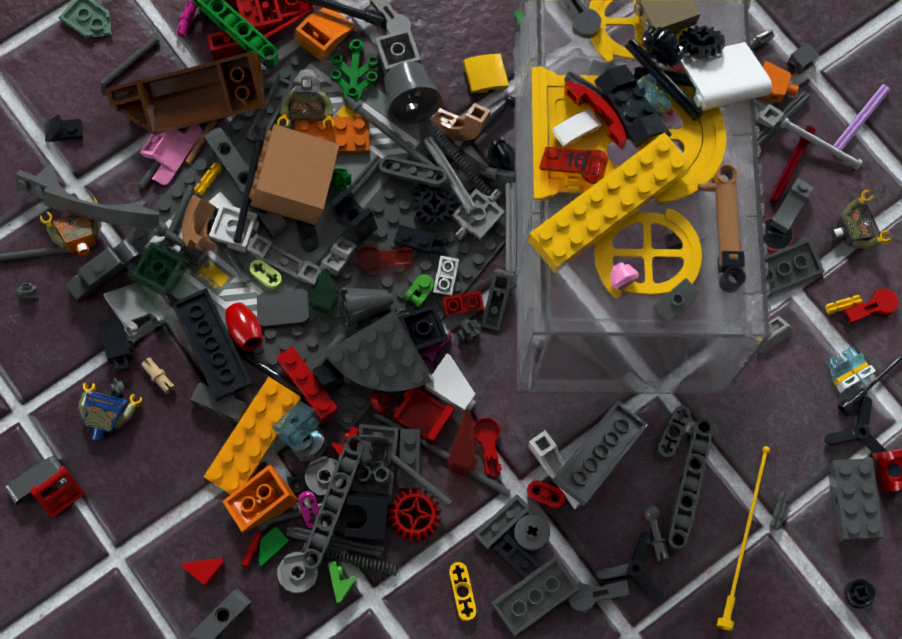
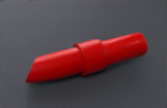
M263 532L255 533L251 543L248 545L241 565L249 567L254 554H256L259 548L258 545Z

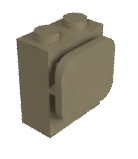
M636 0L634 5V11L640 18L645 32L648 28L651 29L654 26L656 29L658 27H661L662 30L667 29L669 35L674 34L676 36L683 29L697 25L700 17V12L694 0Z

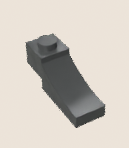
M797 178L769 225L786 234L814 187Z

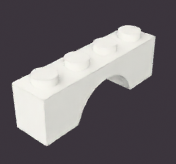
M546 430L529 441L528 448L553 480L566 464L557 445ZM562 490L574 509L581 506L579 502Z

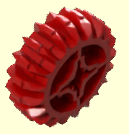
M410 488L409 495L402 491L401 495L403 498L401 499L396 495L395 500L398 503H390L394 509H389L388 514L394 516L389 517L388 522H395L390 528L392 530L398 528L395 535L398 536L403 533L402 540H405L408 535L410 536L409 542H413V537H417V541L421 542L422 535L426 540L429 539L427 532L431 535L435 534L432 527L439 528V524L435 522L442 519L441 516L436 515L441 513L440 508L435 509L439 502L435 501L432 503L434 496L430 495L427 498L428 491L425 490L423 495H420V489L417 488L416 494H413ZM414 500L411 508L400 510L405 503ZM420 501L429 507L431 514H427V512L419 508ZM415 507H417V515L420 517H417L413 524L412 515L409 514H413ZM398 516L410 522V530L400 523ZM430 520L426 527L416 530L419 522Z

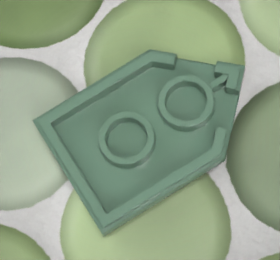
M74 0L58 17L85 38L112 35L110 12L94 0Z

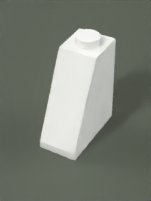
M446 354L432 374L434 379L425 384V390L462 414H465L467 410L471 411L476 403L474 400L475 393L452 357Z

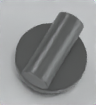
M31 283L21 284L17 289L18 300L38 299L36 286Z

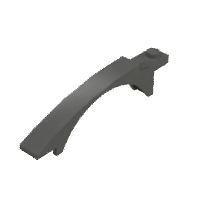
M48 164L37 176L22 170L15 174L17 189L44 199L45 206L75 216L110 224L153 229L160 223V213L145 207L147 202L143 200L121 205H102L74 197L59 185L54 175V166Z

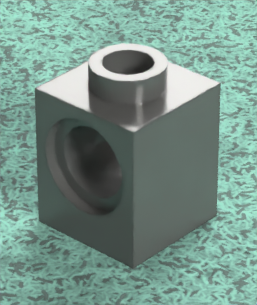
M806 43L790 55L787 63L793 71L800 75L813 66L820 55L809 43Z

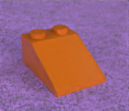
M269 464L222 502L241 532L244 533L284 513L298 502V499L281 473Z

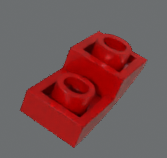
M482 291L443 297L446 316L485 310Z

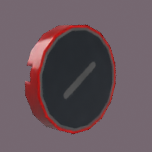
M774 216L764 219L756 231L757 241H759L764 250L770 253L791 246L794 240L792 225L786 234L769 225Z

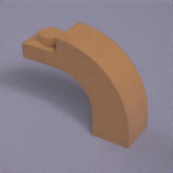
M474 103L465 117H460L439 108L431 122H434L432 126L436 124L435 127L446 131L448 138L468 141L480 134L490 118L491 110Z
M196 195L192 196L183 218L182 238L185 245L202 253L206 249L214 252L217 245L208 238L207 227L216 206Z

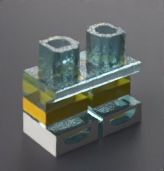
M852 346L842 352L846 359L844 363L841 362L837 355L827 361L831 370L828 374L840 393L867 379L876 372L873 366H869L865 361L863 353L858 354Z

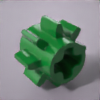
M344 168L334 169L330 184H333V188L335 190H345L347 185L351 186L352 174H348V170Z

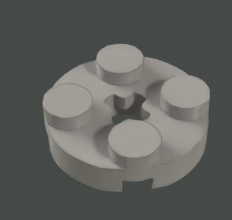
M322 456L310 462L305 473V481L311 492L319 497L325 496L337 465V460ZM322 472L330 473L331 476L328 477V481L319 479L322 477ZM339 479L336 482V487L341 489L344 485V479Z
M293 552L286 555L277 569L280 584L286 591L295 594L310 590L316 584L318 578V569L309 570L303 564L302 558L304 553ZM310 556L307 558L308 565L313 566L316 564ZM297 567L304 571L300 578L292 576V572H295Z

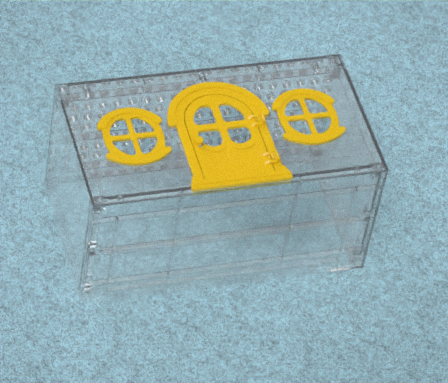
M520 0L513 43L514 151L517 215V392L726 394L772 336V324H769L768 318L771 315V305L767 303L770 286L769 283H766L768 263H765L764 257L767 254V244L763 242L766 225L762 223L764 203H761L763 184L759 181V177L762 174V166L758 164L761 149L760 145H757L759 126H756L755 120L758 117V108L754 104L756 98L702 111L703 115L694 121L658 82L636 79L639 84H643L654 102L670 107L681 117L682 127L679 129H669L672 134L669 138L671 141L682 143L684 147L683 154L692 166L688 174L555 274L528 242L530 232L619 167L610 160L607 154V146L612 142L607 136L609 126L585 102L578 107L564 93L566 83L564 78L569 71H572L596 86L594 83L595 79L607 69L624 64L634 75L635 67L643 66L625 48V44L634 38L642 46L643 41L641 38L645 31L640 18L634 11L636 0H581L583 5L585 4L587 8L595 10L602 19L598 34L588 39L581 38L573 33L572 13L566 8L562 0ZM694 0L700 12L697 22L699 28L706 25L708 29L714 27V31L720 30V35L725 36L724 47L746 42L751 50L753 33H750L749 27L752 24V16L748 13L751 0ZM681 31L680 34H678V35L675 36L678 41H679L680 35H682V31ZM663 63L658 64L663 70L686 73L680 63L673 67L669 65L665 67ZM678 85L693 101L696 88ZM547 95H548V113H547ZM591 109L602 124L599 130L582 136L580 141L563 147L552 132L553 128L567 119ZM625 132L626 140H630V138ZM660 135L651 137L648 140H646L643 144H641L638 147V152L645 146H647L650 141L655 140ZM548 146H549V164H548ZM575 152L571 163V167H569L568 162L570 157L567 156V154ZM580 153H585L587 157L579 156V158L585 159V165L583 167H576L574 165L576 156ZM579 160L577 164L581 165L582 160ZM722 164H731L738 171L736 187L741 251H744L745 267L743 270L746 274V280L734 293L723 291L719 285V279L724 272H718L717 258L720 254L715 192L698 190V184L712 183V177ZM721 175L723 179L729 180L727 176ZM637 223L642 225V249H616L612 246L613 239L621 230ZM651 225H662L674 232L682 242V249L652 248ZM613 258H643L645 281L643 283L634 282L621 290L613 289L610 280V273L613 272L611 268L614 267ZM653 258H681L683 260L682 269L673 278L662 283H655L653 281ZM728 276L729 280L732 283H736V279L734 277ZM687 278L701 295L666 323L653 306Z

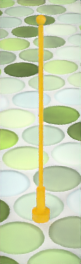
M768 446L762 448V461L731 593L727 597L723 618H718L717 627L724 630L732 631L734 621L731 620L736 599L734 594L766 457L770 452Z

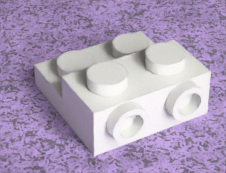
M221 203L210 231L209 239L227 244V248L246 253L247 247L253 239L252 234L253 232L257 233L260 222L257 221L258 214L248 211L241 243H235L233 240L240 208Z

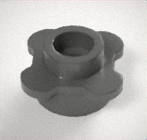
M114 378L113 384H110L111 396L114 395L116 398L124 396L123 382L117 381L116 378Z

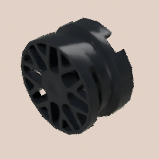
M856 579L848 583L844 589V599L853 608H864L875 600V587L866 579Z

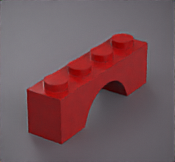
M293 346L277 356V364L287 378L299 389L310 410L321 425L338 415L337 406Z

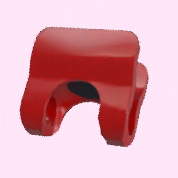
M902 449L873 453V462L880 492L902 490Z

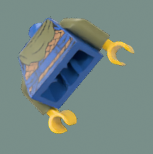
M84 383L83 389L85 392L82 393L78 408L84 424L94 428L92 438L104 440L105 431L112 432L119 429L131 418L136 408L142 405V397H140L139 401L134 402L135 394H132L130 396V403H128V400L96 392L97 388L94 383L91 389H88V383Z

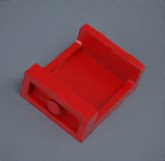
M418 387L406 390L403 395L404 401L402 404L398 403L392 412L394 414V421L407 429H420V437L434 444L454 414V408L450 405H443L419 390Z

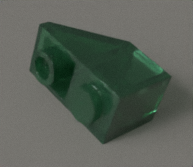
M325 268L323 273L318 274L315 282L317 285L314 290H310L307 300H309L311 308L331 316L338 302V293L329 270Z

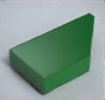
M276 526L261 539L259 565L261 567L289 543V540Z

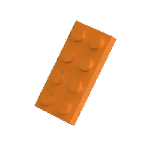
M362 116L331 117L335 122V127L333 128L332 122L329 121L326 124L327 129L324 127L322 120H295V131L340 144L337 154L370 153L369 121Z

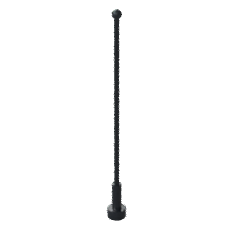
M902 355L865 389L862 388L849 401L843 400L838 405L839 411L849 417L855 411L854 406L868 394L867 391L902 360Z

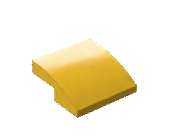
M501 54L480 55L463 60L471 93H487L490 89H507L509 86Z

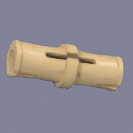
M147 358L148 362L143 361L141 366L151 376V380L154 383L156 382L165 394L170 393L169 389L172 391L175 385L165 376L163 369H159L151 358Z

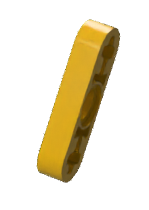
M455 562L450 567L449 575L458 616L463 621H471L476 615V606L468 570L465 564ZM456 567L464 570L461 573L462 580L466 579L467 582H459L455 585L454 581H458L457 574H453ZM460 586L467 587L469 593L466 597L458 596L457 589ZM471 599V602H467L468 609L473 610L470 613V617H466V614L461 613V611H464V603L459 605V601Z

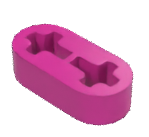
M305 491L299 495L298 503L307 527L312 529L314 523L311 520L310 513L313 512L315 517H317L320 508L315 495L312 492ZM307 497H308L309 500H311V501H310V504H311V507H310V508H308V507H307V504L304 503V502H305L304 499L307 498Z

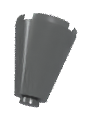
M339 288L338 293H342V298H338L341 318L347 321L344 323L345 326L355 324L389 310L391 305H393L392 294H389L387 290Z

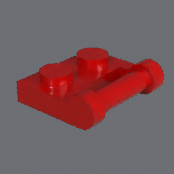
M64 466L59 468L56 474L38 487L34 486L30 489L32 495L51 518L85 495L84 491ZM65 478L67 480L47 496L43 497L41 495L61 479Z

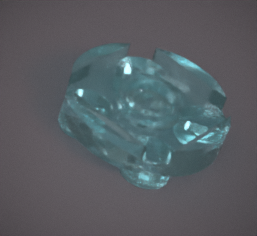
M650 73L637 80L640 90L644 87L646 93L644 96L656 111H661V114H664L672 106L668 100L670 96L663 88L660 90L657 87V81Z

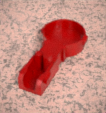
M879 289L874 291V295L867 303L846 309L843 314L848 316L849 324H856L871 314L888 317L893 315L892 312L898 307V298L889 289ZM876 303L878 307L874 308L873 304Z
M481 418L475 423L473 430H471L472 436L481 444L484 451V470L487 477L501 476L502 468L495 449L501 427L491 418Z

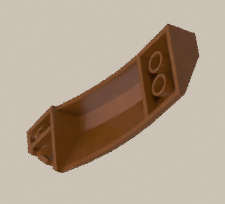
M257 51L246 52L202 65L106 88L110 107L123 113L136 124L143 126L153 135L265 107L263 74Z

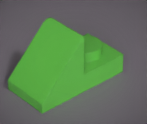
M336 561L329 562L328 566L337 605H341L356 583L357 578L354 577L340 581V578L344 577L341 565L337 566Z

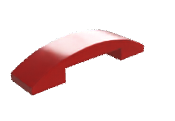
M567 81L564 93L578 107L585 102L609 126L607 136L621 150L624 149L626 143L625 131L620 119L610 105L592 90L580 84Z

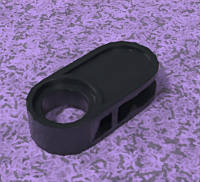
M297 220V230L302 248L307 252L315 251L319 245L316 226ZM307 238H313L315 243L307 246L304 241Z

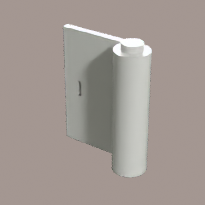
M746 42L724 47L721 54L717 53V57L710 55L709 59H706L705 56L698 59L696 55L693 57L687 55L683 56L679 62L696 88L693 102L701 111L770 95L772 92V82Z

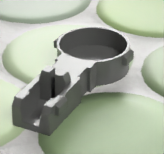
M562 0L566 8L572 13L573 33L585 39L596 36L601 26L602 19L595 10L587 8L585 4L583 5L581 0Z
M627 580L617 581L616 583L607 584L599 588H592L580 582L577 583L580 590L570 596L568 600L574 610L583 614L588 613V610L596 602H600V600L622 599L629 596L630 593Z

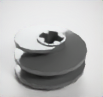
M304 425L293 431L289 444L293 453L300 461L309 462L316 460L325 452L327 440L319 427Z
M538 515L522 517L514 528L516 543L527 551H536L543 548L550 537V526L547 520ZM529 529L536 531L535 537L532 534L528 535Z

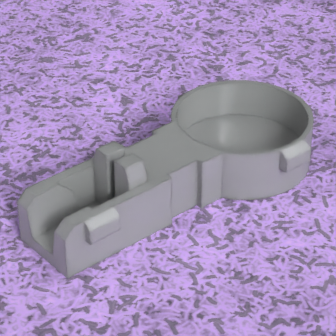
M369 0L371 6L384 17L387 23V35L411 29L410 20L402 14H397L387 0Z

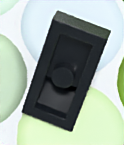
M56 115L45 123L46 142L83 139L81 119L62 120L60 115Z

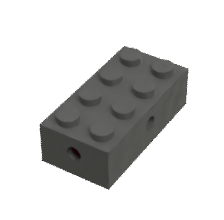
M873 458L833 460L827 467L838 543L880 540L884 537Z

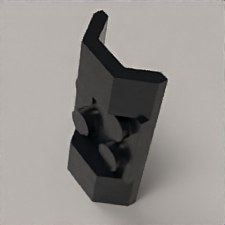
M626 64L607 69L595 79L594 83L620 119L624 131L635 148L639 147L649 138L661 135L664 132L668 137L672 135L661 119L662 114L642 83H638Z

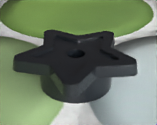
M304 474L294 478L287 477L289 487L297 498L303 491L309 490L304 482Z

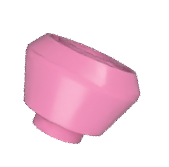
M622 262L611 268L613 271L610 273L611 287L615 290H621L638 280L639 273L629 264L624 265Z

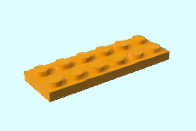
M268 376L203 477L229 494H232L248 482L300 403L302 397Z

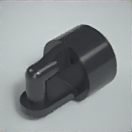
M499 137L492 142L488 150L487 165L491 168L500 167L502 170L510 171L514 166L515 151L511 145L505 143L504 137Z

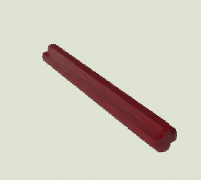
M808 125L805 129L813 135L816 131L815 127ZM803 137L800 138L769 197L770 201L774 203L779 202L810 141Z

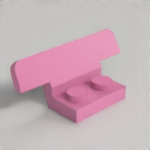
M198 124L186 127L183 133L179 130H173L150 136L140 154L146 158L155 159L161 164L152 180L161 185H167L202 133V128Z

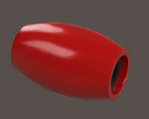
M241 302L230 305L225 311V320L231 337L245 351L257 349L263 342V335L256 315Z

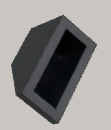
M332 363L316 367L312 370L313 375L327 394L345 383L344 375Z

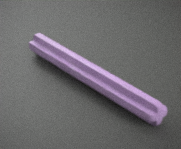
M885 84L881 85L835 142L834 147L841 151L889 93V87Z

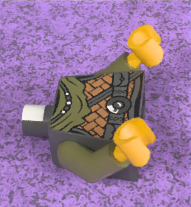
M302 77L301 86H294V90L289 91L282 101L281 117L278 119V125H280L281 120H285L287 128L289 125L287 117H289V120H322L326 129L327 122L331 121L334 128L335 122L331 118L333 117L331 100L325 92L321 91L320 86H312V77Z
M864 190L861 193V198L858 197L842 211L837 222L838 228L831 231L834 240L843 238L847 246H854L865 250L879 246L881 242L887 244L892 242V238L884 239L890 232L884 230L880 233L868 205L863 203L873 200V195L865 199V194L870 190Z

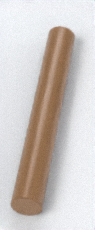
M218 119L207 123L185 160L186 164L192 165L205 143L203 136L213 130Z

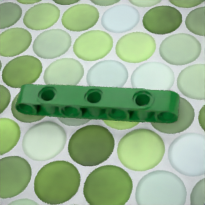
M191 0L247 52L257 51L260 63L265 67L274 68L278 65L279 58L275 46L224 0Z

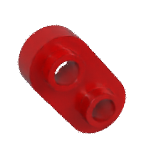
M532 481L527 487L526 493L529 499L549 508L558 509L565 502V494L561 489L542 481ZM533 489H538L540 494L535 495ZM556 496L558 502H553L551 497Z

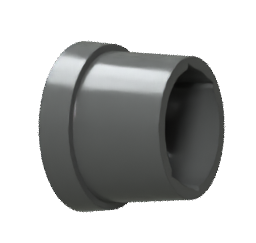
M404 62L392 67L386 73L384 85L388 98L387 109L393 121L400 124H415L430 118L438 111L442 104L441 94L432 83L422 64L418 62Z

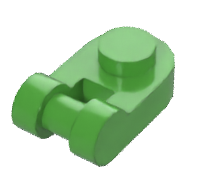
M427 274L418 276L410 289L405 293L403 299L407 302H413L414 306L420 309L434 288L432 277ZM415 292H418L421 294V296L417 297L414 294Z

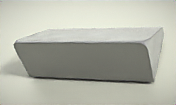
M777 316L750 333L748 337L757 350L763 354L792 335L791 326L781 317Z

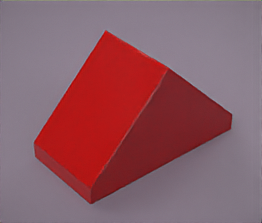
M223 558L182 563V567L206 587L210 585L225 566Z

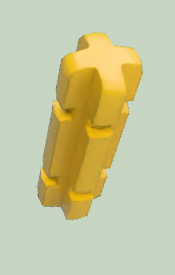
M217 162L213 163L210 167L211 170L206 172L200 180L201 183H198L194 188L197 194L204 195L207 191L206 188L211 186L217 178L216 175H219L223 170L222 166Z
M860 295L852 296V298L849 297L836 301V303H829L825 306V310L828 315L862 304L863 301Z

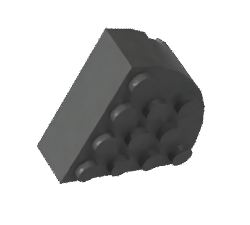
M394 311L324 352L330 362L344 376L357 384L375 390L404 391L420 387L434 379Z

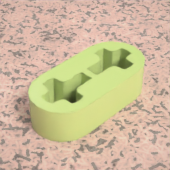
M255 260L250 264V272L255 279L269 289L275 290L281 287V274L262 260ZM260 266H262V270L265 273L263 274L260 271L256 272L255 267L259 268ZM269 275L271 278L277 277V282L270 283V279L267 276Z

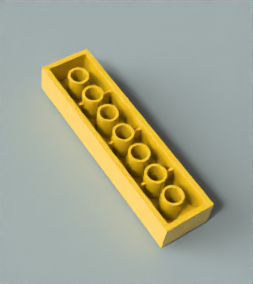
M664 132L530 232L528 242L556 274L688 174L692 164Z

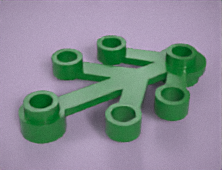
M354 39L349 44L350 53L352 54L351 69L343 62L340 54H334L331 58L332 64L337 66L350 79V85L341 78V72L337 69L330 72V78L344 90L345 99L350 97L355 102H358L362 97V91L371 84H375L378 80L377 73L369 71L372 68L378 67L379 59L376 56H370L368 63L358 69L359 56L364 52V44L361 40ZM367 73V79L357 85L358 79Z

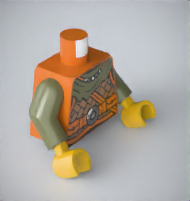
M47 212L50 218L48 221H44L40 215V221L46 224V230L51 240L58 246L67 248L70 253L78 251L79 256H86L90 253L89 247L96 244L95 238L99 236L102 227L100 221L75 215L55 220L52 225V215Z

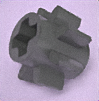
M465 319L458 325L459 331L457 335L462 342L466 339L468 342H472L480 335L478 330H480L481 326L475 319L472 322L469 319Z

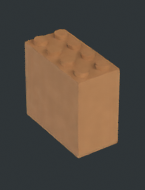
M274 124L272 130L267 131L266 138L264 139L262 153L259 157L253 186L249 194V198L252 199L250 206L316 225L325 206L340 144Z

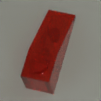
M467 409L445 468L468 476L470 470L474 471L478 459L474 458L476 446L471 411Z

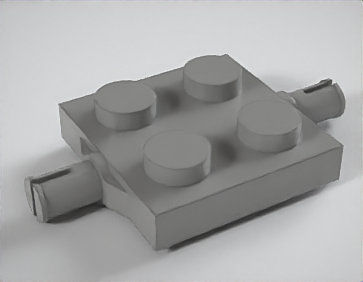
M475 189L470 197L476 205V210L469 214L461 205L452 214V218L461 226L459 231L455 233V236L461 240L468 232L481 241L505 214V211L495 202L502 193L495 189L490 196H487Z

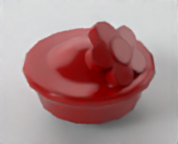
M376 391L370 395L372 407L379 413H387L391 406L389 396L383 391Z

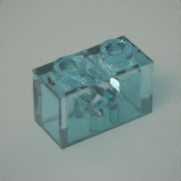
M299 401L272 426V429L280 441L294 449L321 421L313 408Z

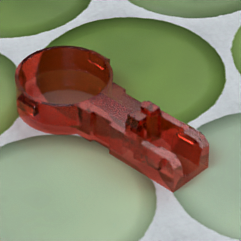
M365 244V246L358 250L356 262L358 267L364 272H374L385 264L414 263L413 249L403 247L384 251L371 244Z

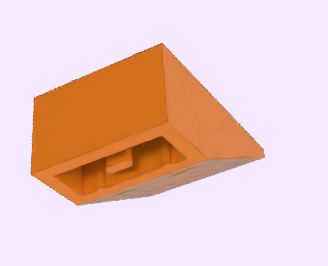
M322 8L307 17L295 29L294 41L323 62L356 26L338 12Z

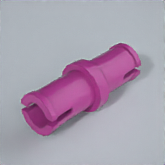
M191 0L186 2V7L183 14L179 17L180 23L175 32L176 35L182 38L187 37L190 25L194 22L193 17L197 6Z

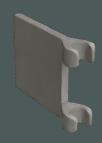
M138 283L104 293L103 296L122 322L128 336L135 335V331L138 329L133 321L150 316L155 327L162 325L163 315L155 309Z

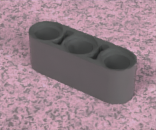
M198 383L189 400L193 404L235 423H239L249 407L247 403L232 396L216 401L211 388L202 383Z
M56 456L48 457L6 485L5 489L15 505H20L33 497L30 492L31 488L34 486L38 487L56 474L62 466Z

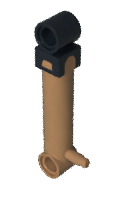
M722 164L712 177V183L698 184V190L715 192L720 254L717 258L718 272H724L719 279V285L723 291L734 293L746 280V274L743 270L745 267L744 251H741L736 187L738 171L731 164ZM721 175L727 176L729 180L723 179ZM728 276L734 277L736 279V283H732L729 280Z

